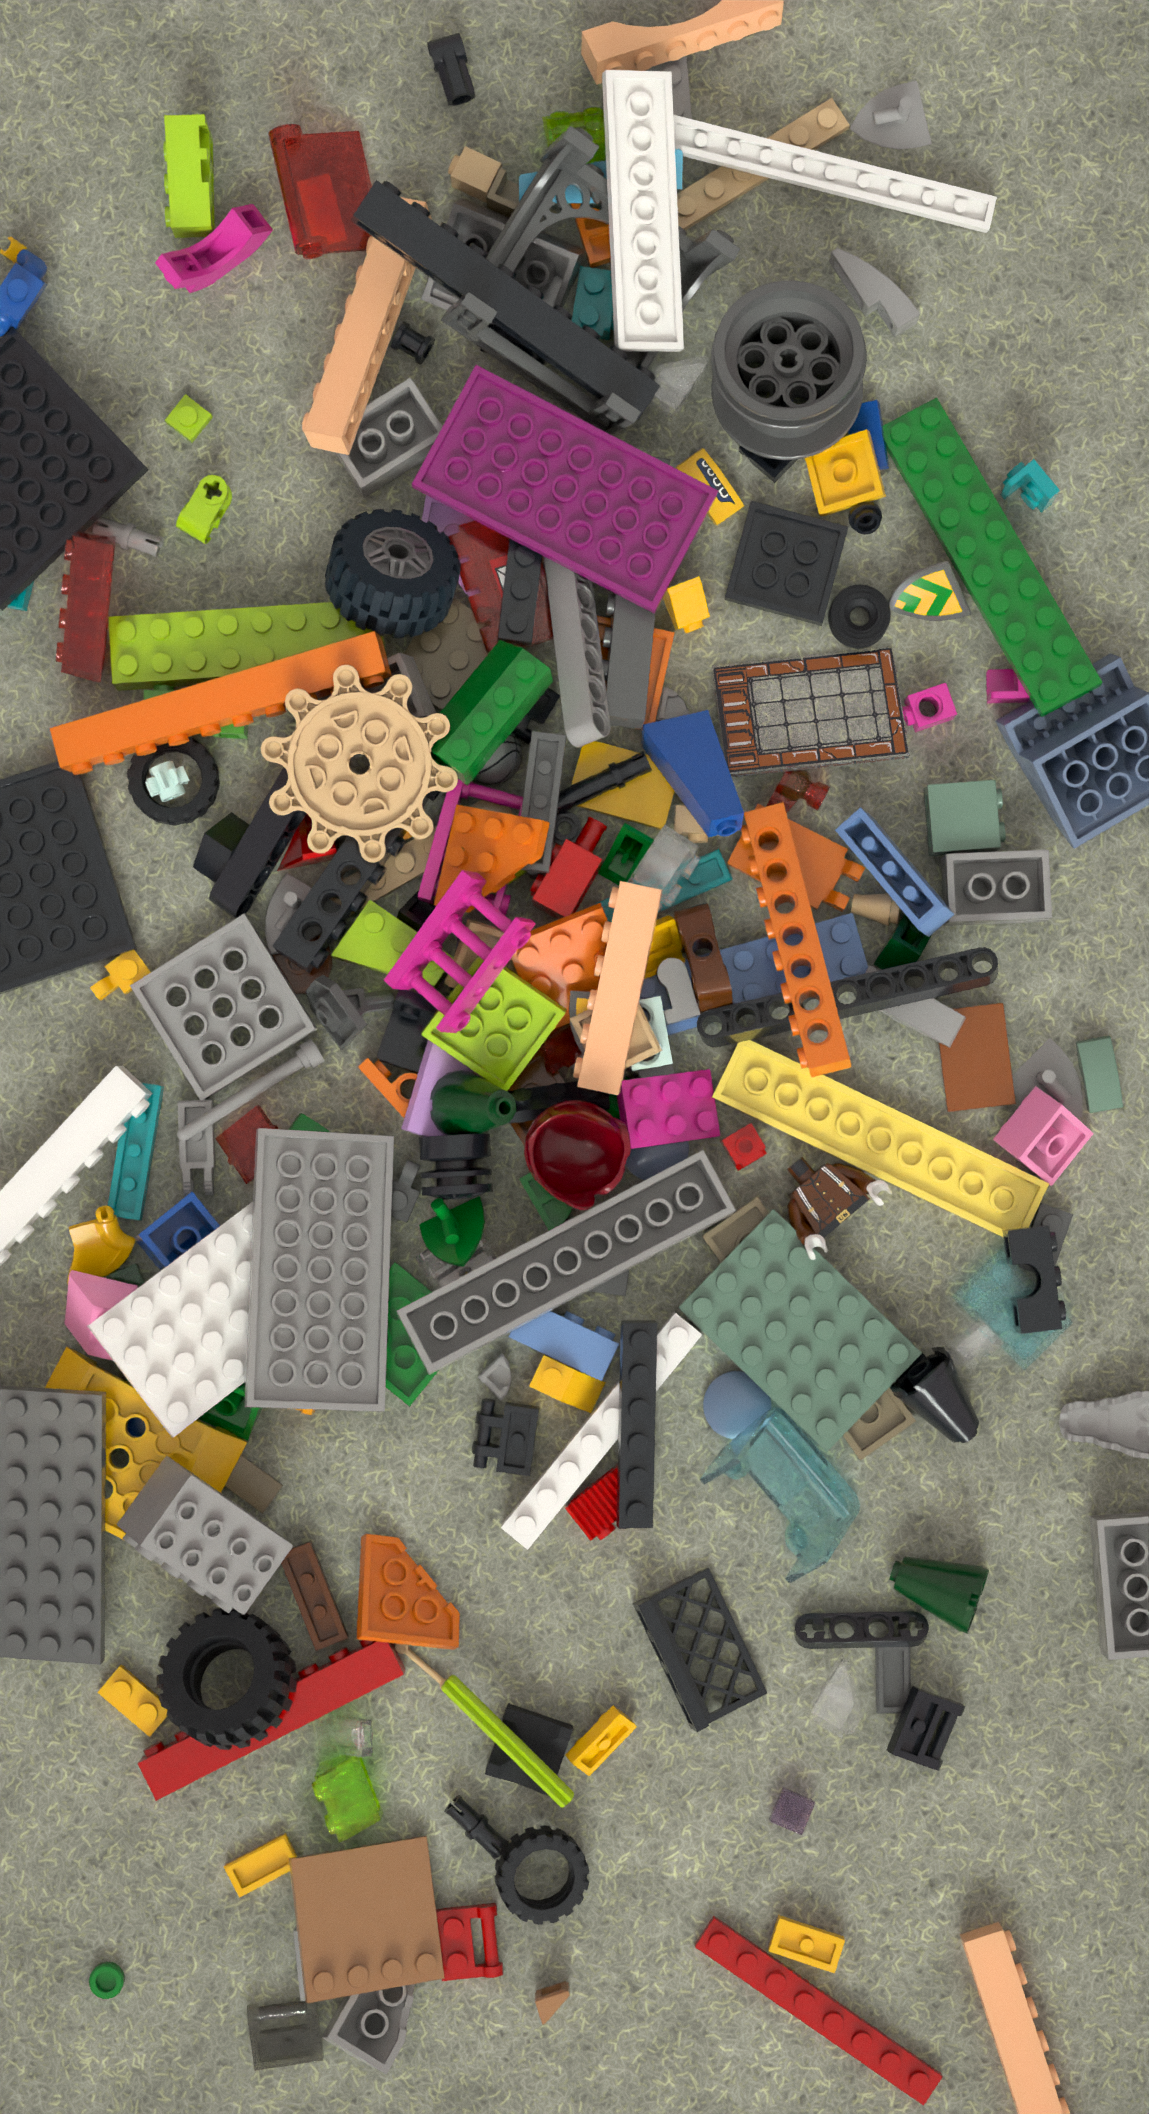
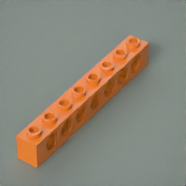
M784 802L744 812L746 824L742 825L741 832L744 844H752L754 852L753 856L748 857L753 876L760 875L762 887L756 888L760 907H768L770 918L764 920L769 940L776 938L778 950L773 951L772 954L777 972L784 970L787 981L780 984L785 1004L792 1002L795 1013L788 1016L793 1036L800 1035L803 1047L797 1048L801 1069L808 1067L812 1078L851 1068L850 1057ZM767 840L778 842L776 848L772 850L761 848L762 844ZM775 871L786 873V877L782 881L773 882L769 879L770 875ZM789 902L795 905L794 909L789 913L782 914L777 911L778 906L782 903ZM791 934H799L803 937L802 941L797 945L791 946L785 943L786 938ZM799 966H807L811 969L810 974L804 978L794 976L793 972ZM807 998H816L820 1001L819 1005L813 1010H805L801 1007L802 1002ZM816 1030H823L828 1033L827 1038L821 1043H814L809 1039L810 1035Z

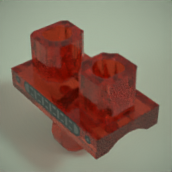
M570 1023L554 1029L539 1048L545 1057L546 1071L554 1073L563 1066L569 1068L576 1063L577 1057L582 1053L575 1042Z

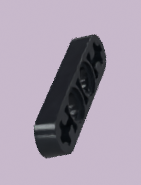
M913 1611L809 1613L802 1615L796 1621L794 1637L800 1646L808 1649L915 1647L921 1645L927 1638L929 1624L924 1615ZM893 1621L898 1622L897 1629H906L909 1622H914L915 1627L920 1630H918L917 1636H911L910 1630H899L898 1637H893L895 1627ZM842 1622L848 1623L852 1626L854 1633L849 1638H840L835 1633V1626ZM873 1622L885 1624L888 1629L887 1635L882 1638L872 1636L869 1632L870 1624ZM825 1623H830L828 1630L829 1638L825 1639V1631L821 1630H824ZM806 1624H812L813 1630L817 1631L814 1633V1638H807V1633L801 1632L805 1630Z

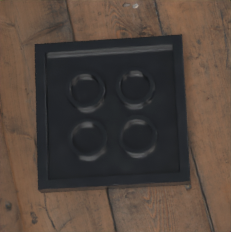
M751 501L724 600L822 626L848 526Z

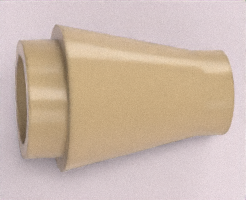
M888 893L854 894L851 913L889 926L890 923L898 924L901 909Z

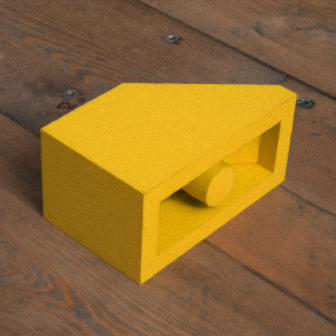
M698 576L667 588L663 600L675 630L683 628L686 634L704 627L702 620L709 618L710 615L700 577Z
M544 1354L529 1387L563 1403L592 1413L606 1382L591 1377Z

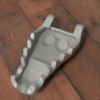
M1135 1391L1121 1396L1090 1402H1069L1061 1408L1059 1425L1061 1434L1066 1440L1093 1443L1106 1449L1120 1451L1132 1457L1149 1459V1391Z

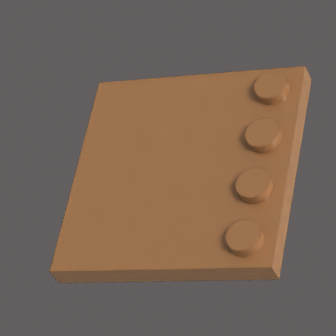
M427 1836L289 1858L305 2002L313 2003L444 1979Z

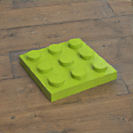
M477 956L466 972L473 977L484 960ZM504 967L471 1012V1019L465 1028L457 1033L440 1032L436 1027L444 1015L437 1010L423 1029L421 1035L487 1081L508 1091L565 1015L566 1009L507 967ZM457 983L446 999L453 1004L464 988Z

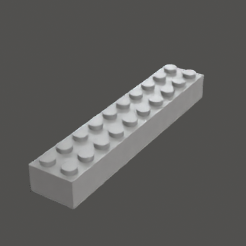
M704 1150L397 1310V1315L430 1375L731 1216L736 1209Z

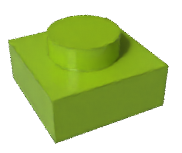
M185 394L167 416L165 422L193 443L213 416Z

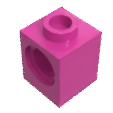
M946 683L908 695L904 700L905 706L901 707L906 725H913L915 733L953 720L957 715ZM926 701L933 704L935 715L931 717L922 715L919 711V703Z

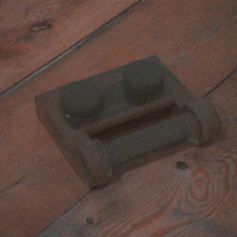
M293 2001L259 2006L258 2003L247 2005V2020L254 2071L323 2061L324 2050L317 2002ZM304 2014L307 2016V2024L261 2030L260 2022L263 2020Z

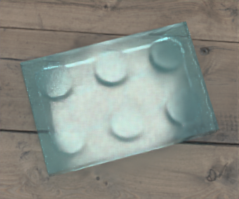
M999 1249L951 1297L1023 1370H1026L1073 1322L1066 1316V1320L1061 1321L1062 1329L1025 1334L1016 1333L1011 1298L1024 1297L1030 1294L1036 1284L1017 1265L1007 1264L1006 1254Z

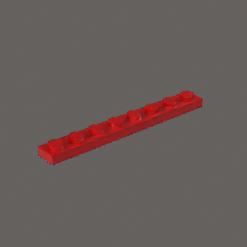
M712 1917L695 1942V1948L923 2106L943 2076L939 2071L717 1917Z

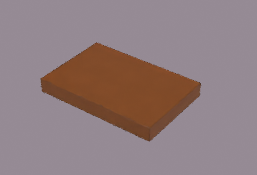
M1003 1003L953 1009L965 1016L966 1019L950 1048L939 1043L947 1112L1016 1104Z

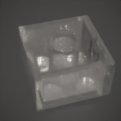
M664 824L629 878L628 883L662 889L658 911L660 912L664 905L671 908L682 889L678 885L682 877L689 880L701 859L697 856L699 846Z

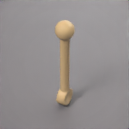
M395 1645V1649L399 1654H406L440 1684L441 1689L442 1684L447 1678L441 1677L409 1649V1645Z

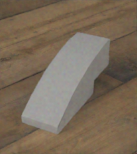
M839 248L831 252L829 263L865 317L877 310L894 338L917 324L920 317L919 311L892 280L874 266L855 255Z
M869 965L865 974L879 970ZM878 984L873 988L872 993L877 996H884L890 991V987L885 984ZM933 998L879 1010L898 1023L949 1048L966 1019L965 1016Z

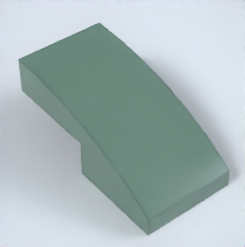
M1108 1035L1076 1041L1080 1074L1083 1077L1088 1112L1095 1113L1123 1107L1111 1037Z

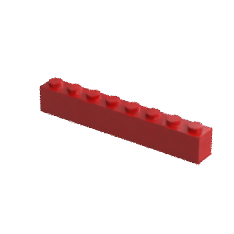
M359 1640L360 1647L350 1652L347 1647H344L328 1656L330 1662L320 1667L315 1662L297 1672L299 1678L295 1679L297 1681L296 1692H289L288 1696L293 1701L290 1710L286 1711L283 1709L279 1715V1718L283 1720L277 1728L271 1725L266 1729L268 1736L260 1742L253 1737L250 1739L251 1744L248 1747L240 1749L232 1745L230 1750H223L214 1745L211 1747L206 1746L183 1731H179L174 1734L175 1741L165 1746L162 1741H159L144 1749L145 1756L137 1764L155 1800L157 1801L404 1675L406 1669L393 1643Z

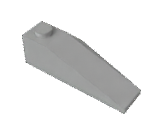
M415 1984L345 1996L324 2031L322 2038L354 2058L387 2074L405 2042L406 2026L410 2008H412Z

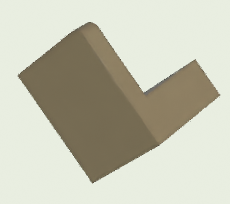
M502 168L499 169L486 196L487 208L510 218L519 203V185L507 180V171Z

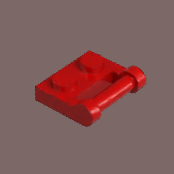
M496 1903L436 1909L444 1979L442 1981L478 1977L494 1978L504 1974L503 1963L499 1962L494 1919L498 1915ZM471 1918H481L485 1956L484 1964H475Z

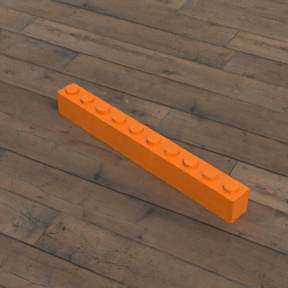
M375 631L52 727L50 732L59 766L64 770L72 772L73 775L84 774L93 770L92 765L102 762L105 765H114L125 760L124 756L136 753L137 756L154 753L157 751L156 746L166 743H169V746L182 745L189 742L188 737L201 733L202 737L212 736L220 733V727L233 724L234 727H241L253 723V718L266 714V717L282 715L286 713V695L293 689H303L316 700L332 695L334 691L333 674L342 665H351L358 671L360 683L364 688L380 686L384 683L383 679L392 676L382 637Z

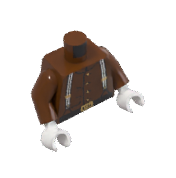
M801 1157L787 1169L799 1183V1186L788 1194L790 1198L787 1204L789 1224L796 1230V1235L805 1246L808 1257L811 1260L816 1259L812 1250L814 1247H822L825 1253L828 1251L824 1238L870 1199L866 1194H869L879 1206L884 1204L877 1196L880 1191H888L889 1194H892L885 1181H876L863 1171L841 1163L832 1165L826 1163L815 1172L807 1161Z

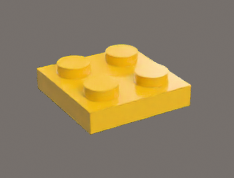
M867 429L842 437L827 450L805 458L818 512L822 517L852 508L862 502H871L886 497L870 431Z

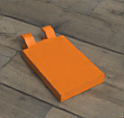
M757 804L755 809L763 808L764 806ZM788 819L810 907L817 910L820 903L823 902L843 912L850 898L833 889L841 874L858 882L865 867L844 858L848 851L847 848ZM741 835L727 865L761 882L760 875H752L748 860L749 856L754 855L752 844L745 845ZM767 840L762 844L761 848L772 850L776 848L778 842ZM775 871L770 875L769 879L773 882L782 881L786 877V873Z

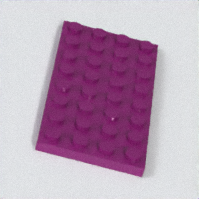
M475 365L412 482V488L654 614L718 495V490L478 365Z

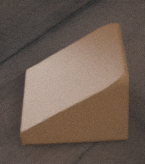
M564 1981L536 1990L535 2003L542 2025L553 2016L570 1996L568 1982Z

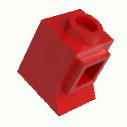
M752 1123L747 1124L720 1141L737 1171L767 1154L765 1151L766 1147Z

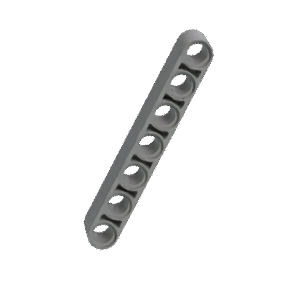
M544 557L564 728L570 743L575 747H581L610 733V718L593 583L589 579Z

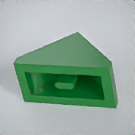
M624 823L598 874L617 885H620V881L632 883L650 852L654 839Z

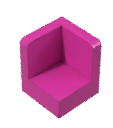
M1013 669L987 670V703H1027L1030 700Z

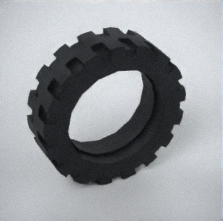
M188 737L189 742L185 744L169 746V743L156 746L157 751L143 756H137L134 753L130 762L132 764L127 771L129 793L132 795L135 805L145 815L158 823L173 826L191 823L198 817L206 814L207 809L216 800V794L220 786L218 767L210 752L192 737ZM179 752L190 756L196 761L201 770L202 782L198 794L192 801L180 807L170 808L160 805L152 799L145 782L148 769L156 758L165 753Z
M546 1825L540 1826V1829L529 1827L524 1829L525 1833L513 1835L508 1846L504 1845L502 1847L500 1860L497 1859L495 1863V1883L507 1909L512 1914H517L520 1920L527 1922L529 1919L538 1925L543 1924V1921L554 1923L559 1921V1917L564 1914L566 1917L574 1911L573 1907L576 1904L580 1905L583 1901V1892L589 1886V1880L587 1879L589 1867L580 1847L571 1836L566 1835L565 1831L559 1828L552 1830L550 1826ZM544 1849L558 1851L563 1854L569 1864V1874L566 1883L559 1892L550 1898L541 1900L527 1899L519 1894L515 1888L514 1877L517 1867L525 1857L535 1851Z

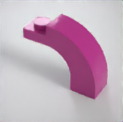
M254 204L234 207L219 226L203 240L185 249L162 253L155 264L162 271L165 279L175 289L185 287L189 293L196 292L215 283L251 256L267 239L273 229Z

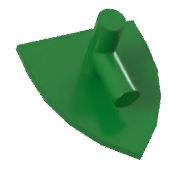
M478 1196L455 1208L449 1209L443 1199L437 1198L431 1203V1208L437 1216L419 1224L422 1238L427 1249L436 1258L450 1265L464 1267L476 1251L482 1238L485 1225L482 1199Z

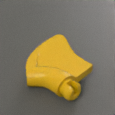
M107 1205L101 1206L95 1212V1220L69 1226L74 1246L69 1273L71 1270L104 1278L118 1269L129 1257L134 1247L135 1239L121 1230L118 1218L114 1215L112 1207Z

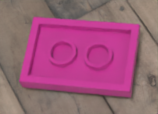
M710 1069L622 1081L617 1101L620 1120L625 1122L630 1136L631 1149L720 1136L715 1099L712 1098L714 1090Z

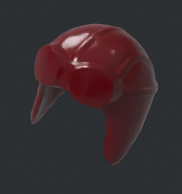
M581 1100L563 1101L544 1110L531 1124L524 1144L526 1164L534 1179L552 1196L579 1210H588L595 1203V1195L608 1194L616 1187L623 1177L626 1160L630 1156L631 1151L630 1136L625 1122L614 1118L596 1104Z

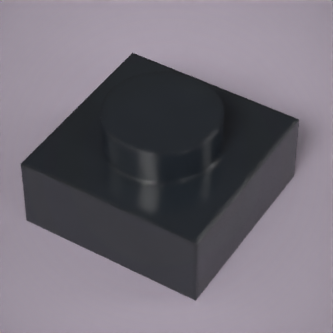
M419 891L398 911L397 915L400 921L416 932L420 930L436 907L434 901L433 904L420 901L417 897Z

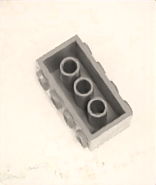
M167 1455L117 1523V1526L126 1533L123 1539L133 1546L138 1553L148 1560H154L160 1564L161 1568L175 1578H181L187 1582L189 1587L202 1596H208L213 1600L212 1602L227 1613H230L234 1608L242 1615H245L293 1547L290 1542L268 1525Z

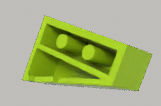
M205 114L164 115L166 141H164L163 149L164 159L167 162V174H164V187L166 195L169 194V206H165L166 227H171L175 238L207 237L215 230L213 137Z

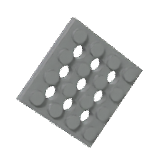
M245 913L130 985L200 1101L208 1099L317 1030L311 1017ZM238 951L243 956V965L238 970L233 971L228 968L226 957L230 952ZM210 969L214 973L215 981L211 987L204 989L198 984L197 977L202 970ZM254 979L260 983L261 993L257 998L249 999L244 994V985L249 980ZM175 987H181L186 993L185 1002L178 1007L172 1005L169 1000V994ZM225 997L231 1001L233 1009L227 1017H220L215 1011V1005L219 999ZM269 1008L276 1010L279 1015V1022L273 1028L265 1027L261 1020L263 1012ZM197 1015L203 1020L204 1028L200 1034L194 1036L187 1030V1022L192 1016ZM241 1026L246 1027L250 1032V1040L244 1046H238L233 1040L235 1029ZM212 1044L217 1045L222 1052V1057L216 1064L208 1063L204 1056L206 1048Z

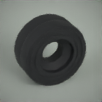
M861 584L843 589L833 600L828 614L829 628L833 636L843 645L855 649L867 648L877 643L885 634L891 619L890 606L885 596L879 590ZM863 608L867 611L869 620L865 625L858 626L851 621L850 612L853 609Z

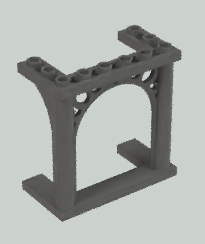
M570 126L545 150L540 158V161L543 163L487 253L486 259L497 267L499 264H502L511 271H514L534 238L545 228L559 221L571 218H589L609 225L607 179L604 178L603 171L597 166L590 163L586 165L599 148L598 145L592 142L593 138L588 132L581 128L574 129ZM569 185L576 186L581 193L582 203L579 209L571 208L566 201L565 191ZM555 196L557 204L561 209L558 214L549 211L550 207L556 204L552 201ZM590 197L595 204H601L599 211L590 207ZM543 216L545 220L540 223L539 221ZM678 226L682 313L705 279L732 262L740 251V248L733 244V238L724 231L711 229L695 241H692L686 237V231ZM467 292L449 307L442 317L441 321L579 417L610 435L634 424L641 413L613 392L601 399L597 397L591 399L496 333L488 325L491 324L497 311L470 292ZM659 351L623 352L628 355L626 361L634 367L638 368L641 365L648 369Z

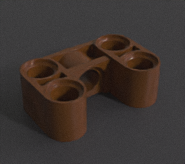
M708 903L675 910L674 918L682 946L681 951L687 955L691 970L692 988L700 1015L709 1009L733 1004L731 983L726 966L723 964ZM702 948L711 951L706 957H700L695 954L698 949Z

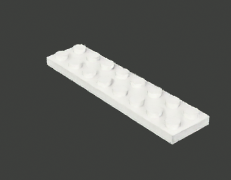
M605 70L602 73L615 347L622 351L680 352L684 349L672 73L665 71Z

